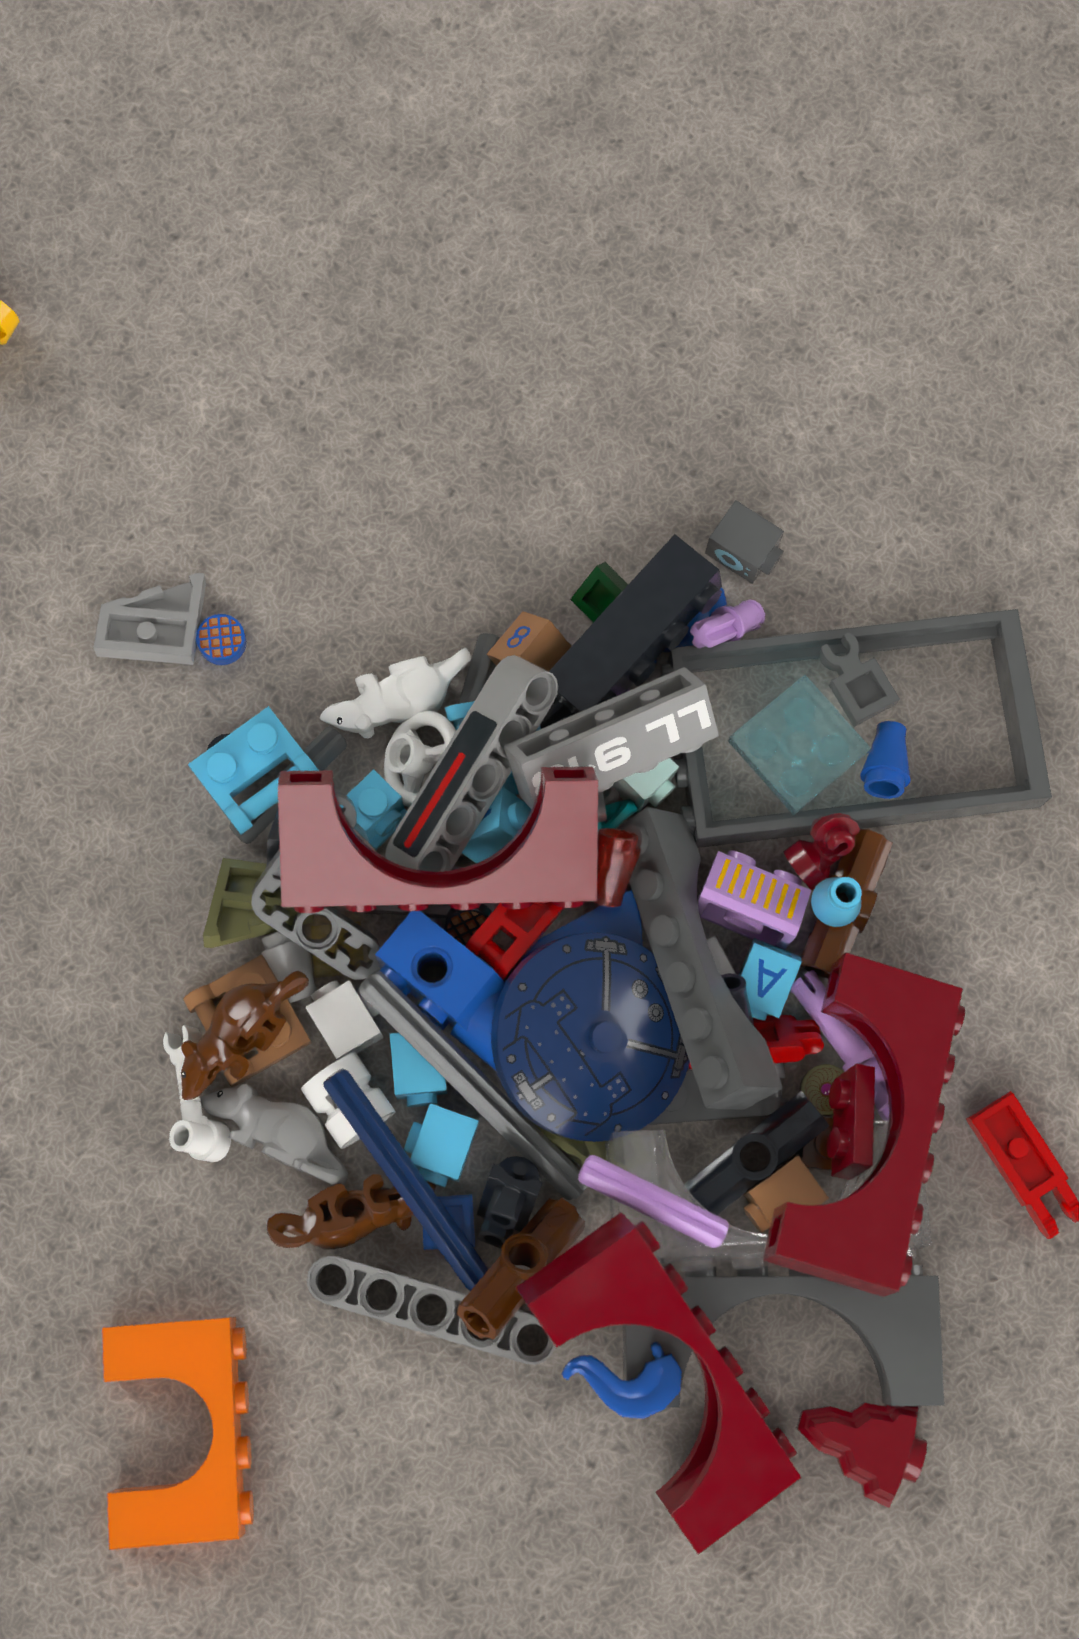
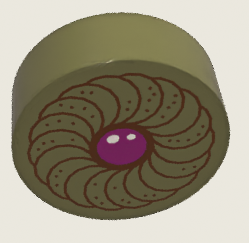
M830 1064L818 1065L809 1070L802 1078L799 1092L802 1091L822 1116L833 1115V1109L829 1105L830 1087L834 1079L844 1072L839 1067Z

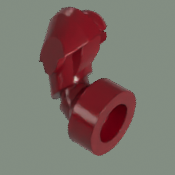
M836 813L821 816L812 822L810 834L815 840L814 842L799 839L783 852L801 880L809 889L814 891L821 881L829 878L830 866L837 862L840 856H845L853 850L855 836L860 832V828L857 822L847 814Z

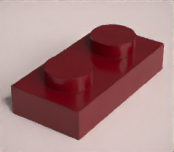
M856 1063L836 1077L830 1087L829 1105L833 1109V1129L827 1141V1154L832 1158L831 1177L851 1180L873 1167L875 1067Z

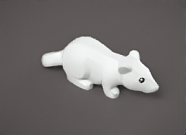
M463 648L451 658L435 664H428L424 656L390 665L389 671L391 675L380 682L377 676L372 673L361 675L355 679L361 695L354 700L330 705L322 712L320 720L341 730L359 733L362 737L368 739L374 735V727L390 722L402 723L422 711L437 712L445 700L449 683L471 660L470 652L467 648Z

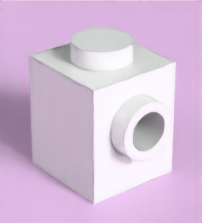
M337 980L324 985L311 995L314 1002L305 1007L337 1060L353 1052L358 1054L383 1038L373 1020V1017L378 1015L379 1012L359 991H355L350 981L345 982L341 986Z

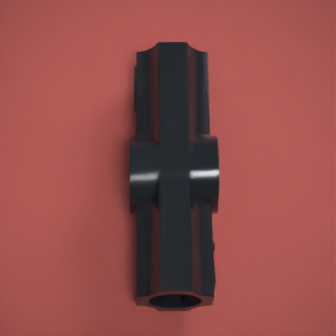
M800 1091L746 1135L740 1137L736 1143L685 1182L681 1188L693 1204L715 1215H719L762 1179L770 1176L776 1168L830 1125L806 1095ZM758 1141L767 1146L770 1151V1161L765 1168L753 1171L743 1165L740 1152L745 1144Z

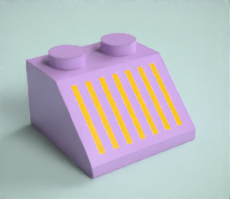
M729 850L728 854L718 851L697 899L700 918L753 940L756 938L785 950L797 936L811 890L801 886L802 880L789 872L774 870L772 874L755 867L756 861L746 854Z

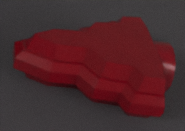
M863 1402L850 1412L832 1406L801 1410L796 1429L816 1450L836 1457L842 1474L861 1484L863 1496L890 1508L902 1479L913 1483L916 1482L925 1462L927 1441L915 1436L919 1406H890L887 1404L881 1406Z

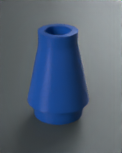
M884 721L877 725L875 738L862 768L860 777L864 782V790L874 797L884 799L897 798L904 793L905 787L910 784L911 779L906 746L907 729L899 722Z

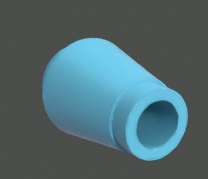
M831 877L821 881L815 887L811 897L814 914L821 922L832 927H842L850 924L857 918L861 910V887L856 880L850 877ZM836 890L839 893H844L849 901L847 903L840 901L836 896Z

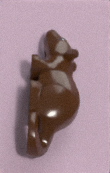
M292 972L282 981L276 983L243 984L233 988L223 996L214 1012L209 1029L198 1043L188 1040L181 1044V1050L185 1056L181 1070L182 1099L192 1100L200 1096L213 1083L217 1073L221 1070L225 1071L227 1067L231 1068L230 1075L237 1080L246 1074L250 1065L244 1055L249 1053L254 1047L261 1051H266L286 1022L285 1017L280 1013L281 1002L298 994L308 986L309 979L303 972Z
M373 1174L363 1181V1190L347 1191L342 1183L322 1190L308 1199V1207L302 1216L291 1213L274 1214L268 1219L266 1230L271 1241L279 1247L295 1248L309 1242L322 1249L334 1250L353 1245L374 1230L392 1223H396L399 1229L405 1231L410 1227L411 1218L414 1214L394 1186L392 1188L383 1187L384 1181L382 1176ZM426 1181L431 1187V1189L435 1191L437 1186L434 1183ZM288 1232L297 1235V1237H288L283 1233Z

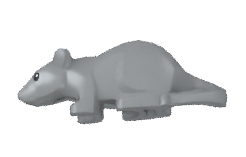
M243 1083L238 1088L221 1089L200 1097L201 1106L208 1114L222 1119L233 1120L238 1124L240 1129L231 1131L229 1138L250 1149H253L256 1142L264 1145L262 1153L266 1154L269 1158L300 1172H306L331 1185L340 1183L344 1185L346 1183L348 1172L342 1162L328 1148L322 1122L308 1107L296 1103L271 1102L263 1097H259L257 1090L248 1083ZM311 1161H312V1162H316V1163L322 1165L323 1167L318 1166V1165L313 1164V1163H310V1162H311Z

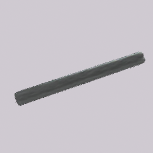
M376 971L362 982L358 989L359 993L524 1158L531 1161L538 1169V1172L566 1200L576 1199L583 1193L587 1186L578 1180L580 1170L383 972Z

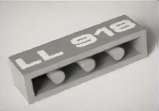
M683 667L504 745L519 795L532 809L539 790L541 767L593 766L598 778L599 793L609 789L614 782L635 773L648 772L654 769L658 763L675 755L693 752L699 749L703 743L718 737L719 734L706 684Z

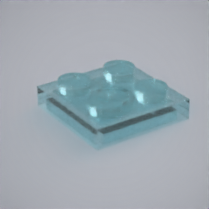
M803 675L735 731L728 739L732 747L793 816L865 757L872 749L806 675Z

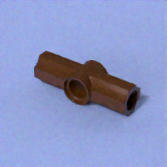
M860 829V832L855 836L853 850L849 854L840 857L834 875L830 874L829 878L850 877L859 883L862 891L861 910L853 922L842 927L826 925L816 918L801 954L802 963L800 966L808 972L815 970L818 976L829 979L832 964L845 952L851 953L858 933L861 934L877 899L878 893L874 892L885 868L893 844L884 835L869 829ZM836 890L837 898L847 903L849 901L848 897Z
M549 1198L520 1233L510 1236L504 1242L500 1257L458 1305L457 1315L463 1320L469 1331L481 1339L484 1337L495 1339L525 1302L516 1287L566 1252L583 1232L585 1221L580 1217L574 1205L563 1198L559 1200ZM515 1265H524L530 1269H520L515 1267Z

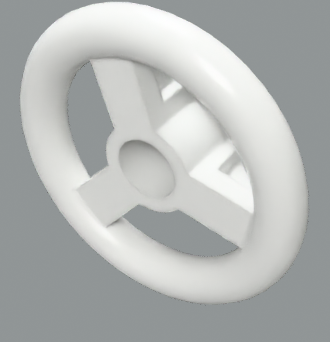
M422 711L402 722L393 733L386 748L384 759L385 780L402 796L403 805L407 807L411 806L418 795L424 775L438 762L456 732L453 724L440 713ZM423 726L435 727L441 733L444 744L435 747L424 745L415 730ZM399 774H402L404 786L400 780Z

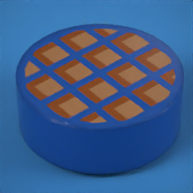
M216 614L206 618L198 627L196 643L202 656L215 665L234 663L243 655L246 649L247 640L242 625L234 617L226 614Z

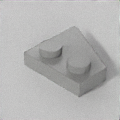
M196 573L189 575L190 582L163 591L159 585L144 590L133 598L122 597L101 604L93 647L96 656L193 665L197 646L196 635L200 626L205 596V574Z

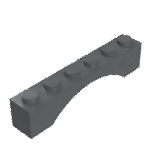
M647 807L615 829L613 835L705 1108L745 1110L783 1088L766 1040L751 1024L732 997L708 947L700 920L697 900V873L701 857L689 823L683 818V814Z

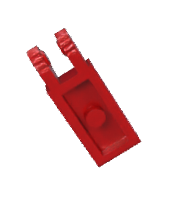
M1011 1091L966 1118L969 1126L1020 1205L1026 1206L1027 1212L1043 1236L1050 1240L1059 1234L1056 1221L1040 1199L1041 1196L1051 1190L1064 1214L1075 1223L1079 1221V1201L1066 1182L1069 1179Z

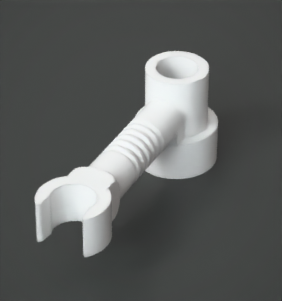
M182 1026L183 1042L190 1040L198 1043L202 1037L200 1031L195 1027ZM165 1032L163 1045L165 1051L170 1054L172 1064L176 1067L182 1120L176 1122L170 1131V1144L174 1150L189 1153L196 1160L218 1162L229 1151L231 1145V1138H229L230 1130L223 1122L209 1120L207 1116H203L200 1096L192 1100L182 1099L181 1070L185 1058L181 1050L182 1040L179 1035Z

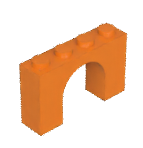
M236 1317L102 1328L104 1382L168 1378L180 1381L190 1386L201 1396L209 1409L213 1425V1438L208 1456L200 1469L189 1479L168 1485L118 1488L107 1493L109 1550L240 1539L245 1534V1525L253 1524L254 1521L252 1491H243L242 1470L251 1468L250 1437L241 1436L240 1414H248L249 1411L247 1381L239 1382L238 1360H245L247 1352L245 1328H236Z

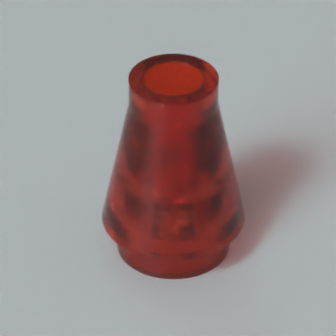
M602 828L598 830L597 901H593L594 903L607 907H619L622 905L625 890L642 851L637 846L638 835L615 828Z

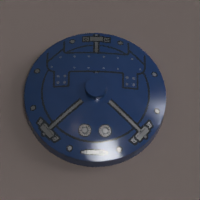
M583 933L555 939L541 946L528 955L515 968L500 992L495 1006L491 1028V1048L500 1082L514 1105L529 1120L544 1130L558 1136L579 1141L599 1142L631 1135L650 1124L663 1113L678 1093L686 1076L690 1061L654 954L627 938L605 933Z

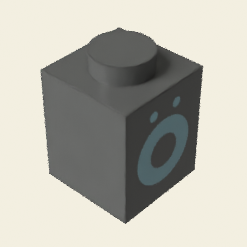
M735 500L709 537L705 554L753 584L761 571L769 575L782 557L784 551L778 548L784 531Z

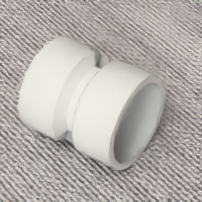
M356 1052L350 1053L330 1064L307 1081L301 1088L317 1113H326L328 1115L325 1126L340 1149L350 1146L360 1140V1138L323 1086V1082L340 1069L349 1071L384 1122L395 1113V1110L381 1089L369 1087L371 1074Z

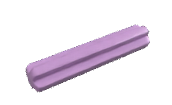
M590 1155L582 1165L578 1176L580 1183L711 1248H717L724 1241L729 1227L727 1220L595 1155Z

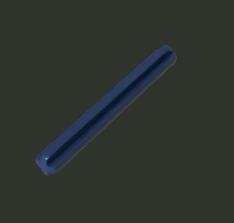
M346 1069L336 1071L323 1082L325 1090L461 1282L471 1291L489 1269L349 1071Z

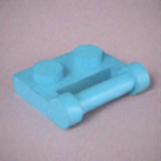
M269 706L188 764L240 835L253 827L251 821L278 802L279 777L239 806L233 800V797L287 758L294 765L287 771H319Z

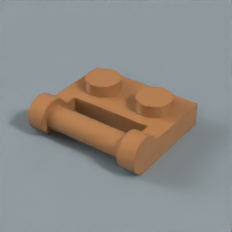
M260 955L212 983L193 990L183 998V1001L190 1013L196 1012L207 1031L216 1010L214 1002L222 998L230 990L243 984H271L278 981L263 955ZM288 999L282 1001L280 1005V1013L286 1019L283 1028L266 1051H261L256 1047L258 1054L247 1059L250 1066L246 1074L237 1080L230 1075L231 1068H226L224 1076L230 1087L243 1083L312 1043Z

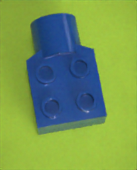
M411 911L375 954L380 964V971L406 996L410 993L420 1001L418 1006L421 1008V1011L439 1029L441 1028L443 1031L449 1024L453 1028L450 1034L496 1071L491 1048V1028L495 1006L500 992L505 985L504 980L495 970L421 911ZM433 966L441 967L447 972L445 977L439 982L428 983L421 979L422 973L427 968Z

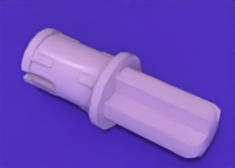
M746 600L734 607L725 605L717 608L710 617L692 625L690 630L694 636L692 643L700 649L705 646L711 648L723 642L740 640L743 634L759 629L761 627L759 623H764L765 612L763 607L755 600Z

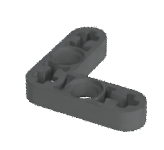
M336 791L338 802L343 806L342 812L352 829H354L357 817L354 804L347 795ZM279 849L252 890L251 906L255 915L347 977L365 979L370 974L376 972L380 967L375 956L381 948L378 939L371 932L333 907L325 906L324 910L316 913L297 912L293 925L285 922L290 918V912L282 906L275 905L271 910L264 907L266 897L262 892L266 889L273 893L278 887L281 888ZM312 914H322L330 920L332 928L326 937L311 939L302 930L304 920ZM341 928L348 931L343 935L344 942L353 948L358 949L363 943L368 945L367 953L370 960L367 963L359 960L355 965L350 964L348 950L339 944L336 945L334 953L328 951L336 943Z

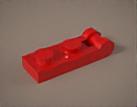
M532 902V906L528 908L510 909L503 907L500 903L472 935L465 947L491 965L493 970L505 981L565 908L555 906L553 902ZM500 930L514 940L506 952L492 941Z

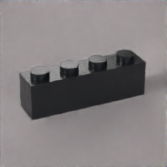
M674 534L550 669L549 672L556 677L558 683L555 699L575 715L627 692L633 684L636 686L643 684L656 667L654 661L666 648L672 650L677 647L688 633L689 627L687 625L699 612L702 614L707 613L719 600L722 593L720 590L722 587L720 570Z

